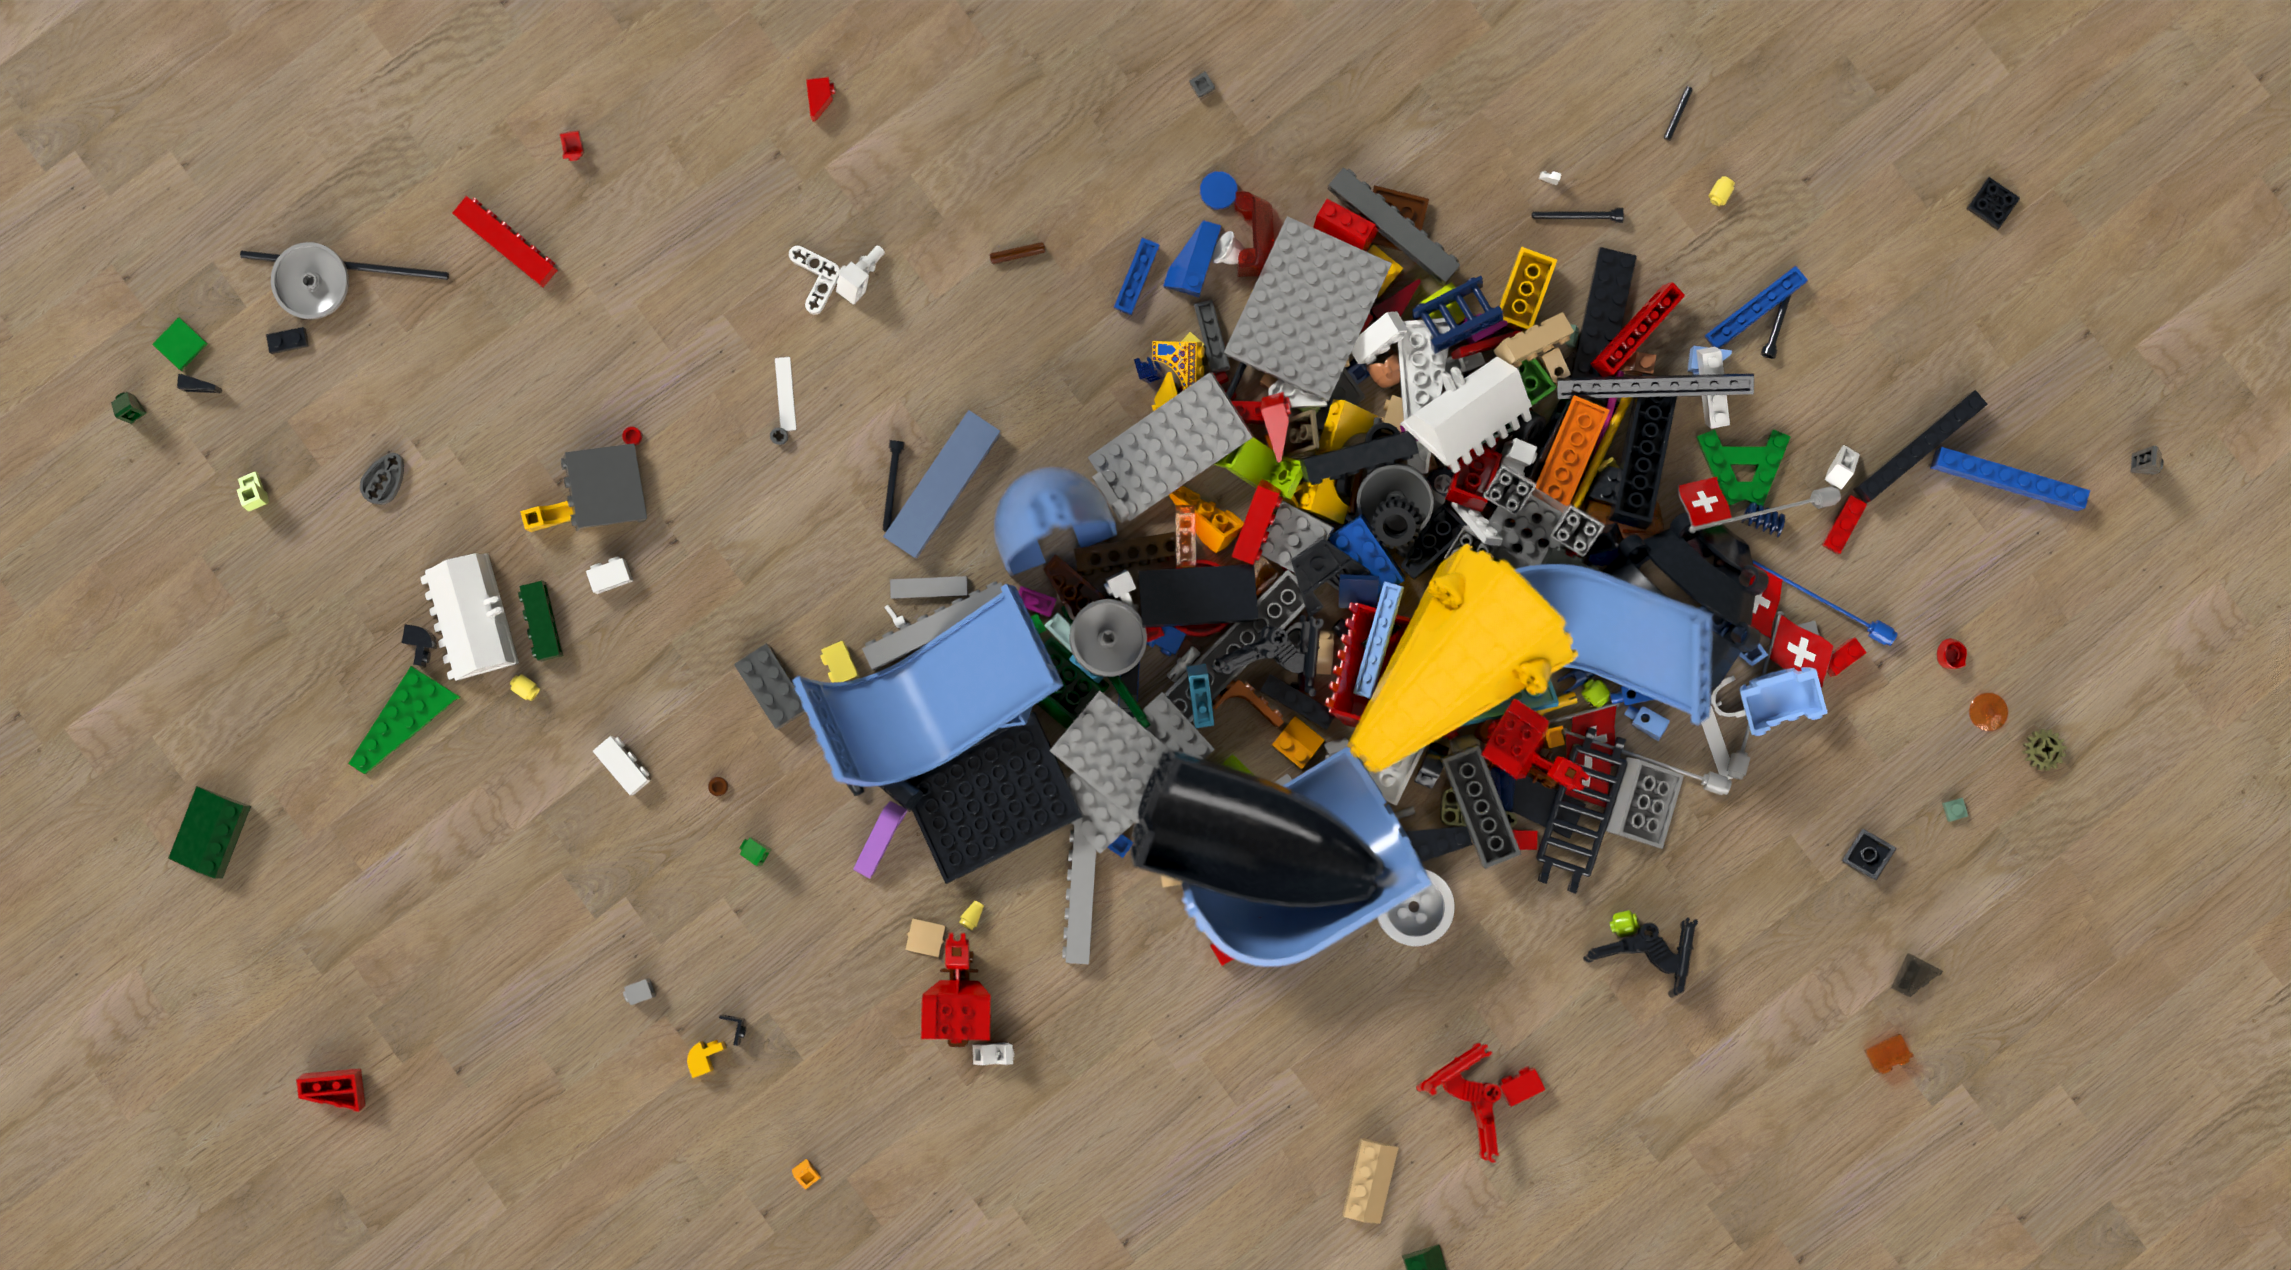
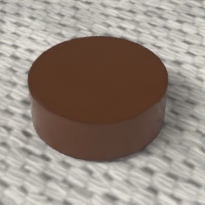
M722 777L711 779L708 784L709 792L714 796H723L728 791V782Z

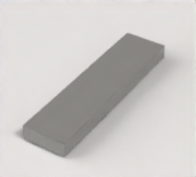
M967 576L890 579L891 599L968 596Z

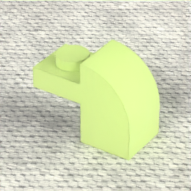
M257 472L238 479L240 489L237 490L243 508L247 511H252L269 503L268 494L264 491Z

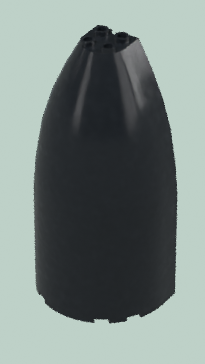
M1170 748L1159 757V767L1153 768L1138 808L1139 823H1135L1132 838H1134L1133 843L1135 845L1131 846V859L1134 867L1224 895L1289 907H1319L1345 904L1370 899L1371 894L1375 893L1377 889L1375 879L1377 876H1381L1384 871L1383 861L1360 835L1322 805L1265 778Z

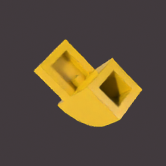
M717 1039L707 1043V1048L704 1041H701L691 1048L687 1057V1064L692 1078L714 1070L709 1055L726 1049L724 1041L719 1043Z

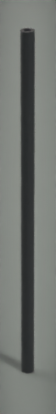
M241 250L240 258L276 262L280 254ZM343 261L346 268L350 270L449 279V272Z

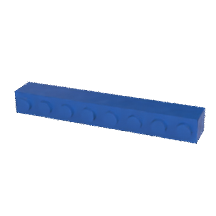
M1944 447L1935 450L1930 467L1934 470L2074 511L2086 508L2090 490Z

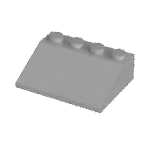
M1626 757V770L1606 832L1663 849L1684 775L1643 760Z

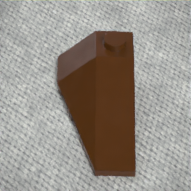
M1056 554L1044 567L1047 577L1056 589L1061 602L1066 607L1072 620L1088 604L1108 599Z

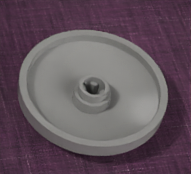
M305 242L289 247L278 257L271 272V288L276 301L285 311L303 319H319L330 315L343 303L348 292L349 275L343 260L332 249L318 243Z
M1103 599L1088 604L1076 615L1070 628L1069 642L1075 659L1084 669L1098 676L1114 677L1128 672L1138 664L1146 649L1147 634L1146 629L1142 628L1141 617L1133 608L1121 601Z

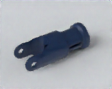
M1574 669L1559 678L1557 683L1568 677L1576 679V683L1563 692L1565 694L1588 682V679L1596 674Z

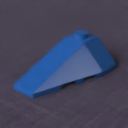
M1202 221L1169 267L1163 287L1200 297L1221 225Z

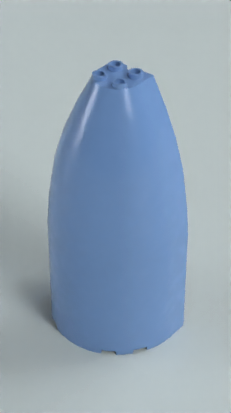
M1046 467L1024 474L1007 488L996 510L994 535L1000 556L1010 577L1046 563L1037 538L1049 534L1050 528L1053 525H1059L1061 528L1072 525L1080 547L1091 546L1117 536L1116 524L1107 501L1089 479L1069 469Z

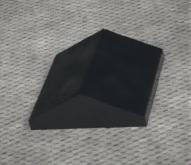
M1862 829L1842 862L1859 873L1877 881L1897 848Z

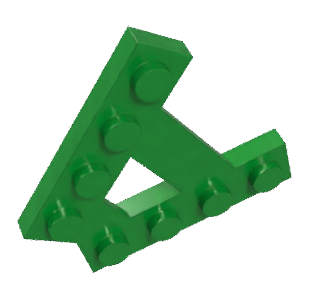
M1715 429L1697 436L1696 439L1713 477H1717L1719 487L1728 505H1733L1742 500L1749 503L1755 502L1757 506L1764 505L1791 436L1773 429L1765 447H1722ZM1731 465H1757L1751 482H1737Z

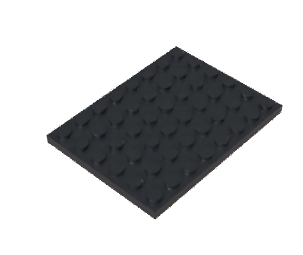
M1035 712L1030 713L1027 724L1000 728L946 763L923 774L909 778L914 785L923 791L921 799L912 811L945 884H949L1084 817L1056 756L1050 751L1052 747Z

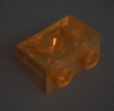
M1261 555L1259 561L1255 560L1256 595L1259 596L1262 590L1267 585L1274 583L1280 575L1263 555Z

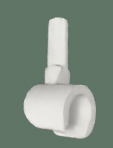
M889 605L884 607L897 628L906 624L903 615L897 617Z

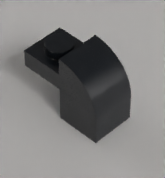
M405 624L401 643L416 646L413 665L426 667L431 657L429 648L437 649L436 638L428 629Z
M1434 741L1431 742L1414 782L1432 789L1443 769L1440 758L1448 755L1449 747Z

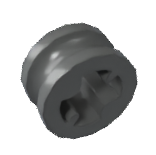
M774 428L770 433V439L775 444L783 445L788 440V433L783 428ZM777 431L784 435V438H781L782 441L778 442V439L774 438V435L778 434Z

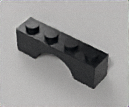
M1271 674L1259 691L1297 712L1325 731L1335 717L1329 712V708Z

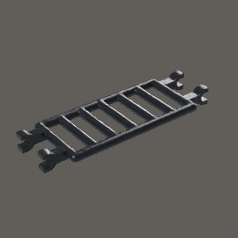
M1587 727L1582 745L1576 743L1572 745L1568 760L1575 763L1579 752L1619 766L1616 775L1612 776L1579 765L1590 777L1612 783L1609 795L1587 787L1580 791L1577 789L1571 791L1607 802L1604 812L1601 813L1563 800L1567 788L1560 784L1536 855V859L1543 862L1537 881L1547 884L1552 866L1573 872L1567 891L1575 894L1577 893L1581 876L1590 877L1627 766V761L1620 758L1626 739L1616 737L1611 755L1592 749L1591 744L1597 729ZM1560 807L1600 820L1598 831L1558 819ZM1554 826L1595 839L1592 849L1590 850L1551 837ZM1548 844L1589 857L1586 868L1546 856Z

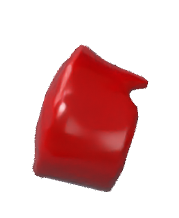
M1952 638L1945 639L1940 643L1936 654L1939 665L1946 669H1958L1966 666L1967 648L1963 643Z

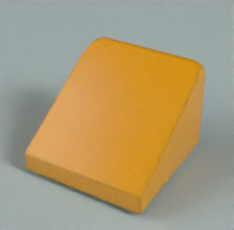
M805 1159L792 1169L794 1178L804 1189H807L821 1178L808 1159Z

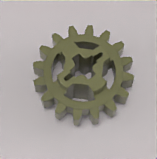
M2039 729V733L2033 731V737H2026L2029 742L2023 743L2027 750L2022 751V753L2028 755L2025 761L2031 760L2030 766L2035 767L2037 765V770H2042L2044 767L2045 771H2049L2050 766L2053 769L2058 768L2056 763L2062 764L2061 757L2067 755L2062 752L2067 748V746H2062L2061 744L2065 740L2058 739L2059 733L2052 735L2051 729L2046 732L2044 729ZM2042 748H2047V752H2043Z

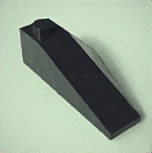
M1444 503L1432 513L1428 523L1418 535L1417 541L1401 564V568L1415 580L1445 559L1444 557L1463 526H1467V524Z

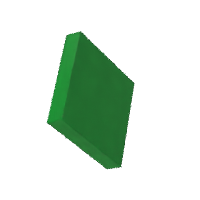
M178 317L152 345L175 367L182 371L208 343L184 320Z

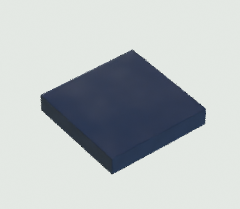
M1340 574L1339 608H1349L1350 603H1360L1377 608L1379 576Z

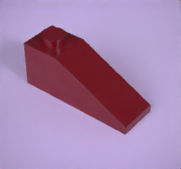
M1417 279L1372 308L1370 314L1374 316V320L1377 321L1387 312L1395 311L1401 317L1421 280Z

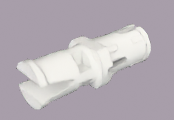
M1191 646L1182 658H1179L1177 664L1167 673L1168 678L1171 679L1173 676L1172 681L1177 682L1181 675L1187 671V666H1190L1201 653Z

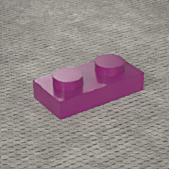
M1020 586L1019 594L1026 609L1051 617L1057 599Z

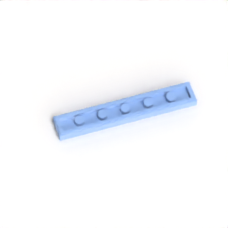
M1384 581L1353 694L1371 699L1376 689L1404 590L1403 586Z

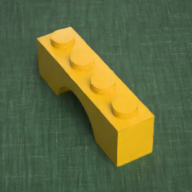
M567 501L520 511L524 528L529 532L571 521L570 515H573L572 507L568 506Z

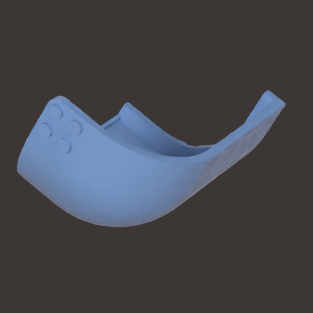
M1348 746L1283 786L1313 800L1338 816L1379 855L1384 864V871L1381 876H1377L1375 882H1377L1375 893L1371 894L1370 899L1345 904L1319 907H1289L1236 898L1182 882L1184 893L1182 899L1187 906L1185 909L1191 918L1194 916L1197 920L1195 923L1201 932L1204 931L1210 940L1230 957L1257 966H1282L1302 961L1432 884L1416 850L1413 849L1408 835L1389 804L1385 806L1387 802L1382 796L1379 787L1360 758H1356L1350 753Z

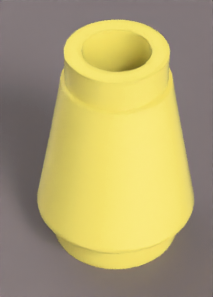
M974 900L961 915L959 923L967 929L973 930L974 927H977L984 905Z

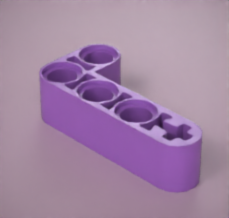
M892 801L884 807L854 866V871L869 879L872 878L897 827L901 824L907 813L905 808Z

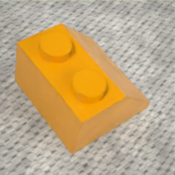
M1294 716L1271 746L1301 770L1325 739Z

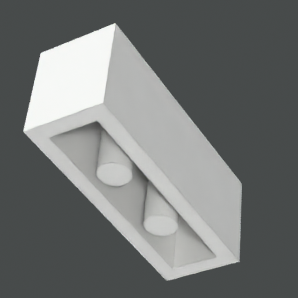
M1398 312L1385 313L1358 336L1351 351L1358 364L1367 363L1369 365L1377 360L1376 357L1379 354H1383L1390 349L1392 343L1403 339V334L1408 329Z
M610 736L595 748L593 752L627 793L634 795L651 781L648 777L650 774L643 766L639 767L636 763L637 758L632 752H627L623 748L625 744L619 737Z

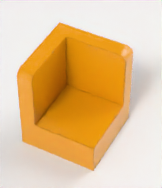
M1563 725L1547 730L1544 742L1545 749L1565 745L1561 731L1564 729Z

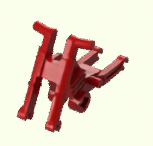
M1475 1043L1471 1049L1459 1057H1454L1453 1061L1418 1084L1416 1089L1419 1092L1426 1091L1431 1095H1435L1437 1093L1436 1087L1442 1085L1445 1092L1459 1100L1470 1102L1471 1111L1474 1113L1477 1122L1480 1145L1479 1156L1483 1160L1495 1163L1496 1161L1491 1156L1493 1154L1498 1156L1499 1153L1492 1107L1494 1102L1501 1098V1089L1495 1084L1466 1080L1460 1074L1482 1058L1492 1055V1051L1485 1053L1488 1045Z

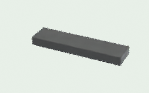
M1213 300L1195 303L1194 308L1211 372L1214 374L1230 370L1227 355H1224L1225 346Z

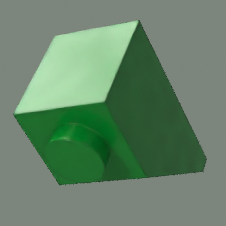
M749 837L748 840L745 839L739 848L742 850L740 855L755 866H762L772 850L752 837Z

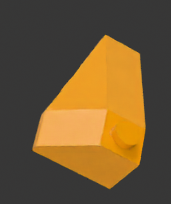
M1181 486L1169 494V497L1200 540L1215 553L1225 549L1241 532L1244 524L1241 519L1227 509L1224 512L1215 507L1216 503L1212 501L1208 503L1200 499V495Z

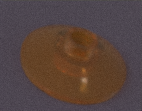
M1983 693L1975 697L1971 702L1969 716L1977 728L1984 731H1994L2002 727L2006 722L2008 708L2005 701L1997 694ZM1989 708L1993 709V715L1988 713Z

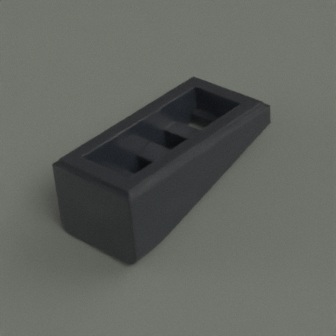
M178 374L177 388L184 392L222 393V389L214 384L184 374Z

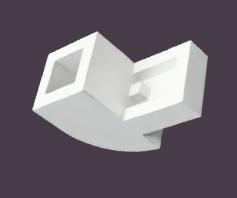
M986 1043L972 1045L974 1065L1013 1064L1014 1050L1012 1049V1044Z

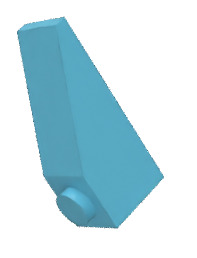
M1206 664L1187 666L1195 728L1215 726Z

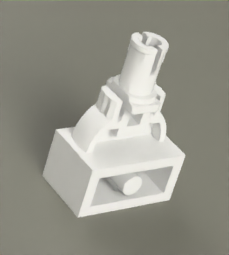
M876 246L867 256H861L856 265L853 262H850L847 266L844 265L838 272L839 278L836 281V292L854 305L866 292L869 279L868 273L875 270L877 261L885 253L880 246Z
M1124 569L1105 578L1107 583L1104 586L1108 595H1113L1115 598L1119 597L1121 602L1129 605L1140 616L1138 612L1139 606L1138 604L1134 605L1129 594L1136 587L1128 570Z

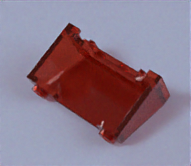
M1235 192L1234 212H1240L1244 216V221H1252L1253 248L1243 249L1239 253L1237 277L1260 276L1274 246L1273 208L1270 202L1250 192Z

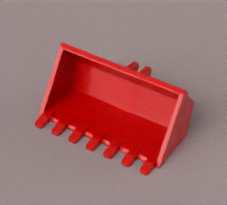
M1350 603L1349 610L1353 613L1352 620L1347 618L1345 622L1349 632L1348 635L1343 634L1341 638L1345 648L1344 651L1338 650L1337 657L1341 660L1340 667H1334L1333 672L1338 677L1336 683L1332 681L1329 688L1334 692L1333 697H1327L1326 705L1330 708L1329 712L1344 725L1354 728L1358 725L1370 701V698L1353 694L1366 649V644L1363 642L1369 637L1377 609L1360 603ZM1396 615V624L1393 625L1377 685L1411 618Z

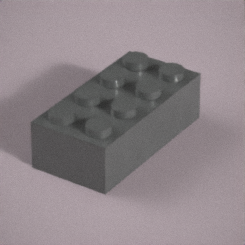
M764 644L734 664L775 729H781L805 713L802 707V700L795 691L793 680L769 644Z

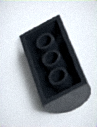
M909 779L879 786L909 813L917 805L923 794V791Z

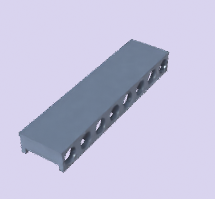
M968 410L883 537L917 559L1000 437L1001 431Z

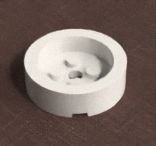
M1426 870L1432 883L1430 886L1377 917L1383 931L1399 943L1409 946L1430 944L1443 936L1452 923L1455 908L1452 892L1445 881L1431 871ZM1412 901H1416L1419 904V909L1416 912H1411L1408 908L1409 903Z

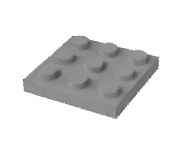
M1282 501L1276 512L1273 525H1270L1267 532H1270L1266 543L1262 542L1261 544L1262 555L1294 572L1291 559L1321 537L1328 541L1334 527Z

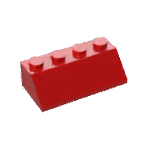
M1264 479L1257 486L1231 556L1252 565L1255 560L1259 561L1263 552L1260 549L1262 542L1266 543L1270 533L1267 532L1269 524L1273 525L1276 514H1273L1275 507L1279 508L1283 499L1280 496L1282 490Z

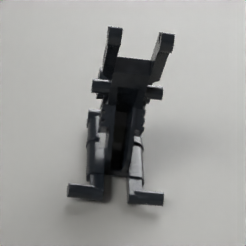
M1308 615L1307 621L1306 616H1300L1302 628L1299 652L1291 643V640H1288L1287 632L1284 629L1267 625L1262 628L1260 632L1261 638L1258 641L1216 658L1215 660L1219 665L1212 664L1211 667L1214 670H1220L1225 674H1229L1233 670L1253 661L1273 658L1276 663L1286 670L1298 673V681L1292 682L1290 686L1297 690L1305 691L1310 696H1315L1317 692L1314 689V681L1317 672L1320 628L1323 626V619L1318 618L1316 623V619L1313 616L1309 617Z
M1687 917L1685 921L1683 920L1680 923L1681 934L1677 954L1669 949L1663 937L1659 938L1658 927L1654 923H1646L1638 929L1635 937L1624 938L1615 943L1592 948L1583 957V960L1586 963H1591L1594 960L1617 954L1645 953L1650 963L1665 974L1674 973V988L1668 992V996L1673 998L1685 991L1691 952L1694 949L1692 946L1695 927L1698 924V920L1694 919L1693 922L1689 923L1690 918ZM1644 931H1651V935H1645Z

